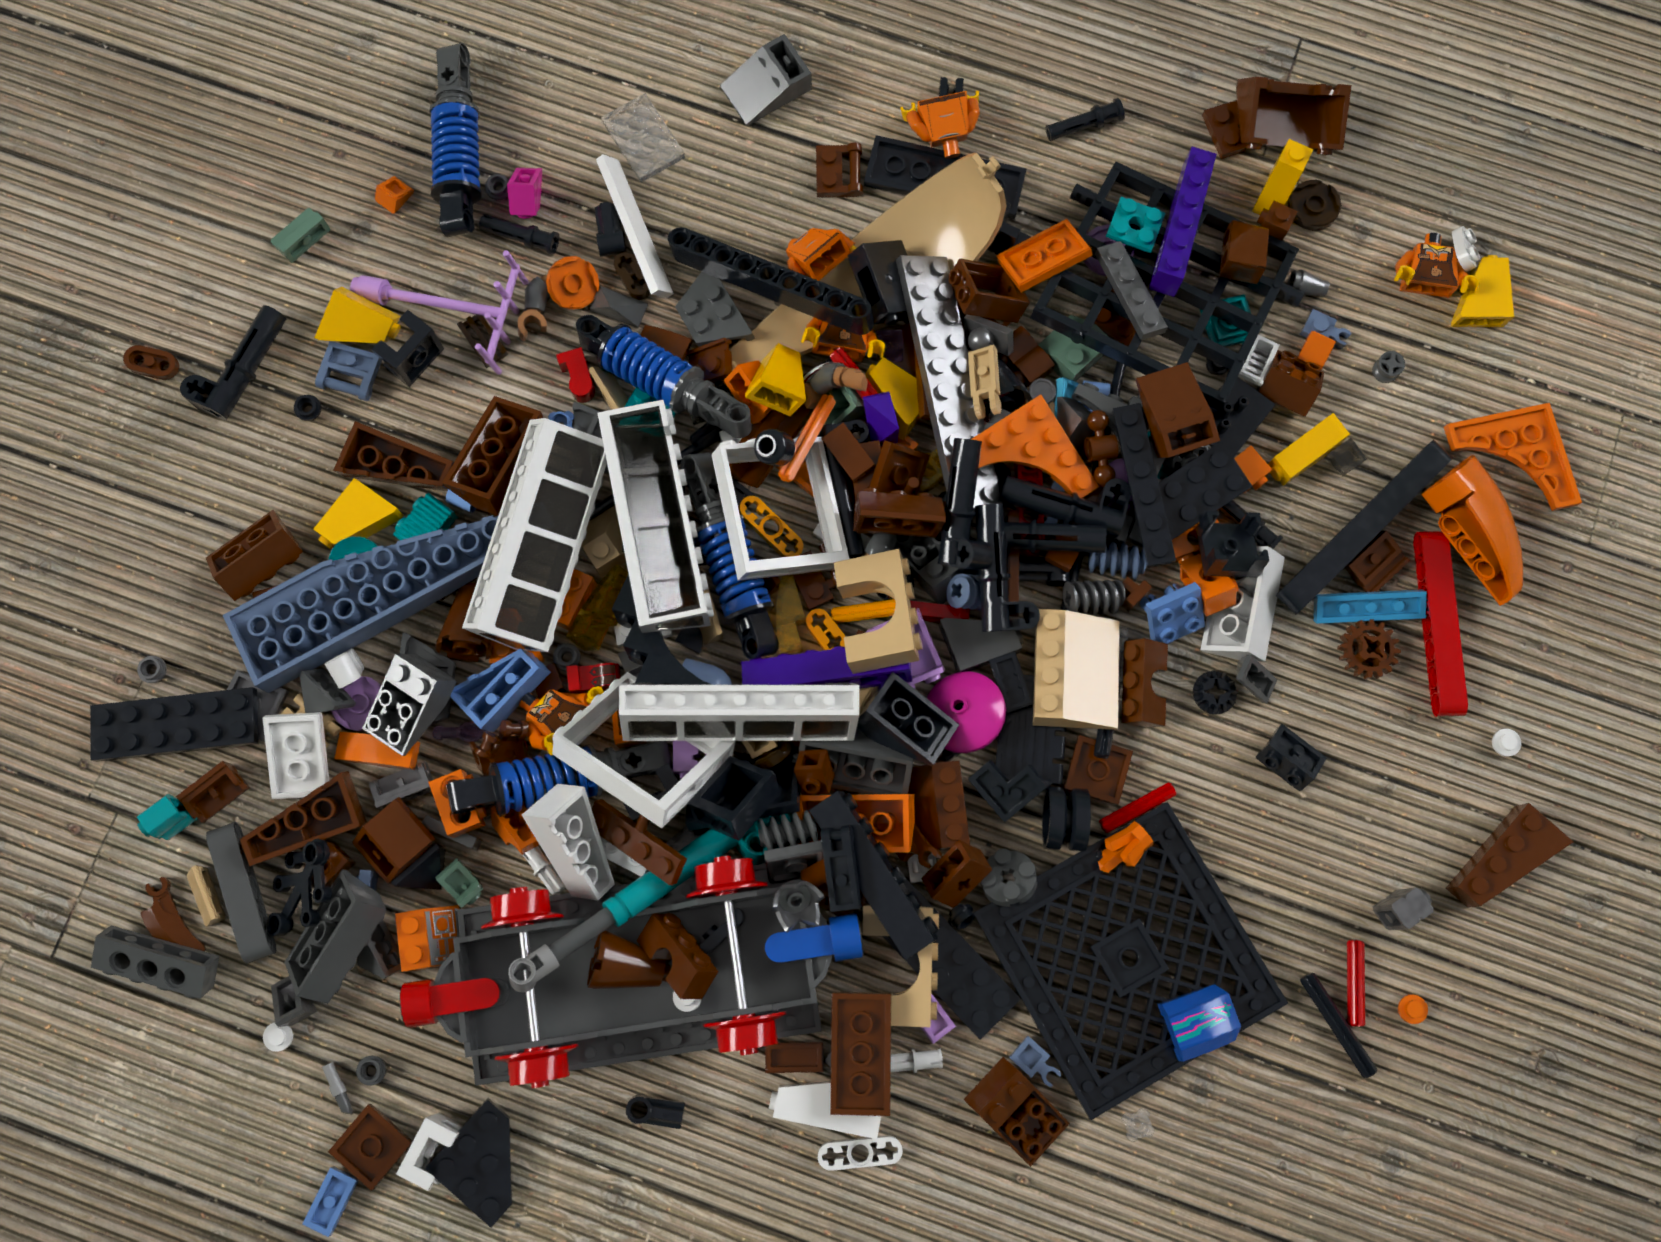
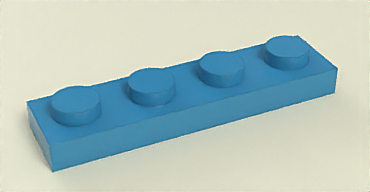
M1421 589L1317 594L1314 597L1313 621L1318 624L1358 622L1360 620L1369 621L1370 619L1381 621L1426 618L1427 591Z

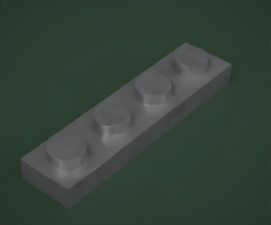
M1119 241L1097 248L1095 256L1139 338L1144 340L1165 333L1168 326L1122 242Z

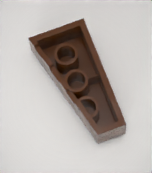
M355 421L333 471L344 477L448 491V488L443 486L442 481L454 462Z
M349 771L339 773L274 818H271L242 837L240 841L249 866L302 848L314 839L324 840L365 825L367 821Z
M1530 803L1514 806L1448 884L1446 889L1467 908L1480 907L1574 841Z

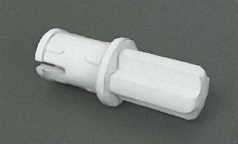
M538 846L523 854L534 870L533 875L535 877L539 876L552 895H557L565 889V885L553 869L551 862L548 861Z
M911 1049V1053L891 1054V1072L913 1070V1073H917V1070L943 1068L941 1049L915 1052V1049Z

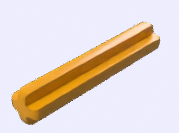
M892 599L834 607L831 610V618L835 623L893 616L896 601Z

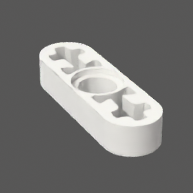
M878 1136L877 1139L859 1138L830 1141L824 1143L819 1148L818 1162L822 1168L829 1171L891 1165L900 1160L903 1150L901 1143L894 1136ZM877 1142L876 1149L885 1148L886 1142H891L893 1147H897V1151L893 1152L892 1158H887L886 1153H877L878 1160H872L873 1149L870 1143ZM858 1144L866 1146L869 1151L868 1157L861 1162L854 1160L851 1155L853 1147ZM848 1145L847 1158L849 1163H843L844 1157L835 1158L834 1164H829L828 1159H823L822 1155L827 1154V1148H833L834 1153H842L843 1149L841 1146Z

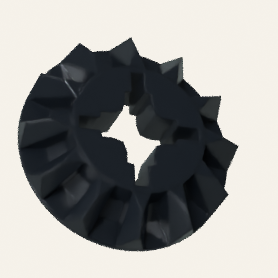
M1213 670L1203 673L1195 681L1193 698L1197 706L1204 712L1215 715L1222 714L1230 710L1236 703L1238 691L1235 687V681L1228 677L1227 673ZM1215 683L1218 690L1226 691V693L1218 696L1217 701L1213 694L1205 693V691L1211 690Z

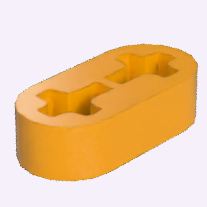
M814 609L808 613L806 618L807 629L823 650H831L828 647L830 645V640L827 637L828 634L834 640L840 638L839 646L845 647L844 633L825 610ZM814 616L819 619L825 618L823 625L826 630L824 632L818 625L812 626Z

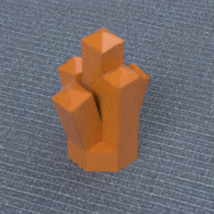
M1135 821L1132 822L1127 828L1105 839L1106 849L1102 851L1103 858L1098 861L1100 870L1109 873L1122 861L1126 866L1135 867L1144 852L1153 845L1154 841L1140 824Z

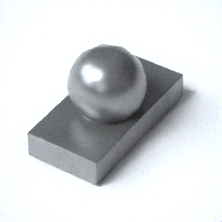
M966 315L964 317L965 340L968 341L972 351L994 345L997 348V352L1009 356L1014 351L1013 329L978 316Z

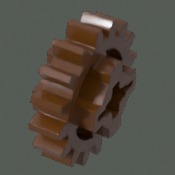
M1373 619L1367 621L1366 624L1360 620L1355 623V626L1351 625L1346 628L1348 634L1344 633L1340 636V639L1345 643L1337 646L1338 650L1344 651V655L1340 656L1339 660H1346L1348 662L1344 668L1345 670L1355 669L1353 676L1357 677L1363 673L1364 680L1372 678V675L1375 679L1383 676V673H1390L1392 671L1391 666L1398 664L1399 661L1394 656L1401 653V650L1395 648L1394 645L1399 642V639H1392L1390 637L1393 629L1383 630L1385 623L1381 622L1375 626ZM1370 646L1372 650L1368 653L1366 649ZM1361 663H1368L1371 667L1365 666Z

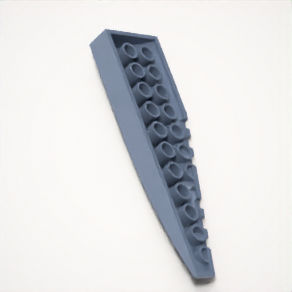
M535 503L528 520L529 524L548 531L554 528L555 524L544 503ZM487 516L482 518L481 521L470 524L465 522L455 525V528L443 531L440 529L397 541L396 544L386 547L381 545L364 553H352L345 555V558L334 561L330 559L320 562L224 614V620L254 686L270 693L300 677L301 671L315 669L416 614L477 578L480 574L498 516ZM526 531L519 550L540 536Z

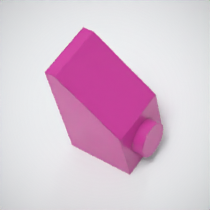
M542 168L515 169L507 183L510 215H518L519 218L523 219L531 218L533 215L536 216L541 202Z

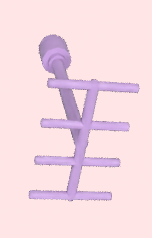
M505 250L503 256L511 266L506 288L504 289L499 281L494 282V287L502 296L500 307L392 289L388 280L365 275L353 278L350 291L381 306L386 305L388 301L393 299L483 315L493 327V332L487 351L479 343L475 345V349L484 358L485 363L489 364L497 375H500L502 370L493 360L499 338L507 345L511 343L510 338L503 331L502 327L508 307H510L515 315L520 312L511 299L517 277L524 285L528 284V279L509 251Z

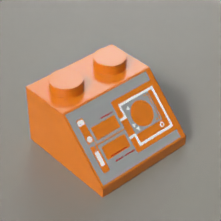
M459 905L395 913L401 972L440 967L449 955L454 953L453 938L460 937L457 910H460Z

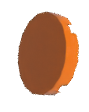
M577 256L563 257L554 262L548 270L546 278L547 291L552 300L560 307L569 310L582 309L591 304L595 299V294L599 290V279L593 265Z

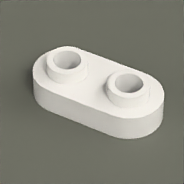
M1461 226L1452 231L1455 253L1462 268L1468 272L1478 267L1477 261L1480 260V255L1474 246L1477 239L1472 229H1466L1464 226Z

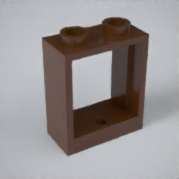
M959 258L954 269L950 271L949 283L952 285L959 305L966 315L1018 323L1030 304L1025 292L1021 293L1002 266ZM977 288L994 291L995 294L980 292Z

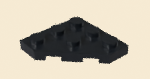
M487 1098L458 1130L459 1135L451 1147L444 1146L428 1163L425 1169L492 1228L512 1205L510 1117L492 1100Z

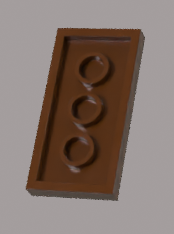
M832 992L830 1115L890 1116L891 993Z

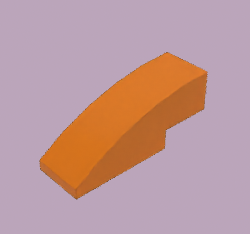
M340 732L334 759L388 768L395 767L415 770L420 742L417 741L405 756H401L371 734Z

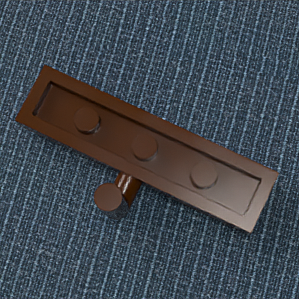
M603 799L595 800L592 812L599 835L668 885L677 884L687 858L647 831L651 821L640 814L636 823Z

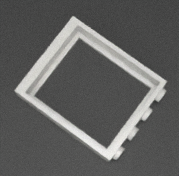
M822 437L816 438L805 461L826 553L749 561L729 464L760 461L754 452L755 439H750L745 443H736L733 440L724 441L712 453L738 581L835 570L834 562L849 559Z
M627 672L620 679H615L603 694L596 695L591 704L583 711L579 710L566 726H561L556 730L552 738V754L648 820L663 828L693 798L728 757L733 755L735 741H687L707 755L660 800L656 799L578 746L619 709V685L622 683H635L637 677Z

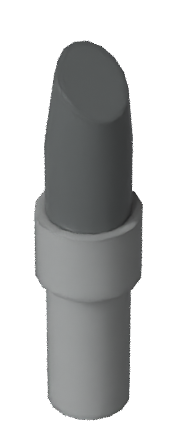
M331 1062L322 1066L330 1085L331 1094L335 1097L341 1112L353 1115L351 1103L346 1093L347 1089L344 1082H341L334 1063Z

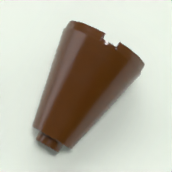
M467 583L459 588L437 638L435 646L437 652L441 653V650L447 652V658L461 662H478L479 657L486 656L485 660H487L492 655V640L462 628L477 583Z
M603 931L597 936L594 945V956L591 958L589 966L588 988L660 987L662 981L667 982L665 979L670 972V965L666 964V960H650L641 946L608 931Z

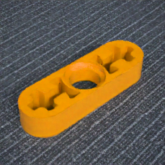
M747 496L740 502L738 506L739 514L744 516V521L781 557L799 556L802 553V539L761 499L756 496ZM745 503L748 505L756 504V513L761 516L765 512L767 516L757 525L754 521L758 517L754 513L746 514L747 507ZM772 520L777 524L778 531L775 535L765 533L763 525L766 521ZM783 530L787 533L783 538L787 542L793 540L796 543L794 546L796 552L792 550L786 552L785 548L787 545L782 540L778 544L774 541L783 533Z

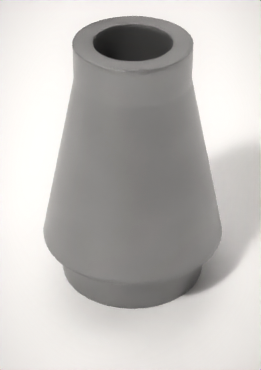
M1302 269L1292 271L1287 285L1305 292L1304 295L1326 296L1329 290V281L1323 280Z

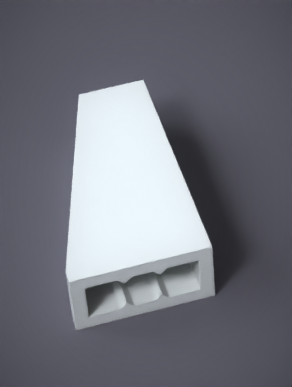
M831 1081L780 1085L778 1092L772 1091L769 1109L774 1110L773 1118L877 1139L881 1116L830 1115Z

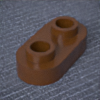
M135 345L128 348L123 356L125 366L136 374L169 380L175 377L179 371L178 360L166 351ZM144 359L143 363L138 365V361ZM169 364L168 369L163 371V367Z

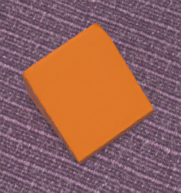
M393 176L376 186L375 201L394 214L412 196L414 190Z
M1311 331L1297 359L1305 363L1313 362L1322 369L1336 341Z

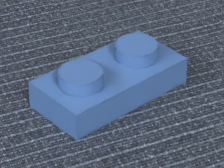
M334 1166L330 1167L302 1225L327 1237L332 1236L359 1180L355 1176Z

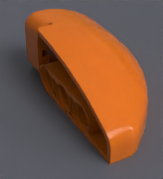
M1471 455L1451 469L1421 495L1436 514L1441 513L1442 516L1438 521L1439 528L1501 606L1509 602L1522 589V549L1513 515L1504 496L1475 455Z

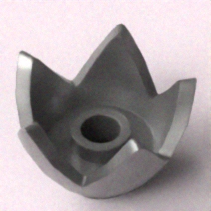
M792 880L786 882L778 889L773 899L772 910L776 912L779 923L786 932L791 931L799 921L808 925L818 926L820 921L819 902L824 898V895L816 886L807 881ZM800 896L798 900L791 901L792 897Z

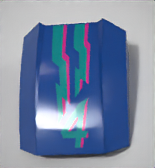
M1215 984L1157 1004L1166 1022L1178 1061L1184 1062L1234 1042L1241 1029V1024L1229 993Z

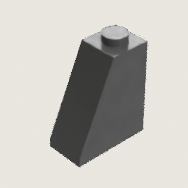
M944 618L940 620L938 625L956 672H970L989 665L990 659L1014 651L1016 654H1019L1022 650L1021 645L1024 644L1020 630L982 632V620Z

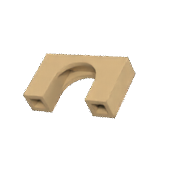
M895 549L834 562L837 588L843 599L869 593H883L896 601L894 614L885 626L876 631L844 637L847 664L852 673L856 674L919 661L918 650H922L920 634L915 633L914 625L918 624L916 608H911L910 600L915 599L912 583H907L906 575L911 574L908 558H903L900 550Z
M864 905L862 935L889 936L871 906ZM920 907L924 916H930L939 930V914H933L934 907ZM931 943L917 953L920 961V972L915 983L902 992L891 993V1026L931 1027V1020H937V1002H932V990H937L938 973L932 972V961H938V943Z

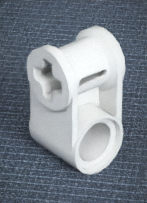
M353 648L324 664L339 689L359 679L364 670V666Z

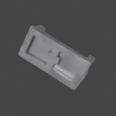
M422 761L416 764L415 770L404 769L381 779H376L369 782V787L376 808L383 810L398 797L403 802H407L432 792L428 782L433 779L427 762Z

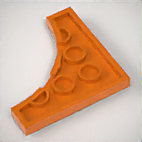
M1041 394L970 439L982 441L979 468L1002 462H1015V464L1033 469L1038 468L1051 475V478L1068 494L1072 495L1073 492H1076L1080 498L1085 497L1099 487Z
M1550 403L1449 423L1444 427L1451 452L1481 451L1494 454L1514 463L1525 471L1544 493L1551 511L1578 506L1582 503Z

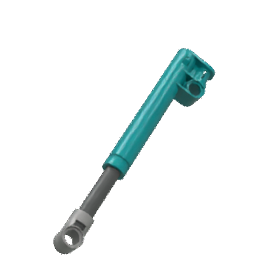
M783 814L787 817L788 821L791 822L790 816L788 814ZM781 815L771 816L775 818L777 824H780ZM770 817L760 818L768 826ZM758 820L740 841L710 829L678 851L687 860L677 884L668 885L649 871L616 893L614 897L602 903V910L551 945L547 946L544 944L525 958L514 960L509 967V980L512 988L520 993L532 990L537 981L560 966L558 962L612 925L620 927L629 918H633L694 876L695 866L712 863L714 858L721 857L734 847L737 848L744 858H752L753 865L764 863V851L768 849L764 847L762 855V852H755L750 848L753 844L761 845L757 827ZM521 970H527L531 975L527 980L520 981L515 978L516 973Z

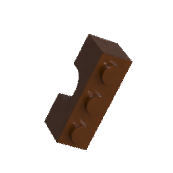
M1146 638L1124 641L1121 723L1142 728L1165 726L1166 698L1159 697L1154 693L1151 679L1153 673L1167 671L1168 644Z
M653 913L636 940L650 960H672L671 970L665 980L680 999H702L719 972L712 964L711 958L701 950L695 938L686 931L681 924V920L674 914Z

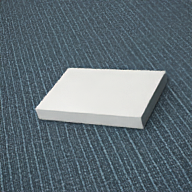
M322 712L265 715L263 717L272 799L304 798L313 790L330 781Z

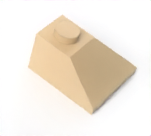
M614 505L588 522L587 534L581 545V548L600 577L626 562L625 552H622V537L616 506Z

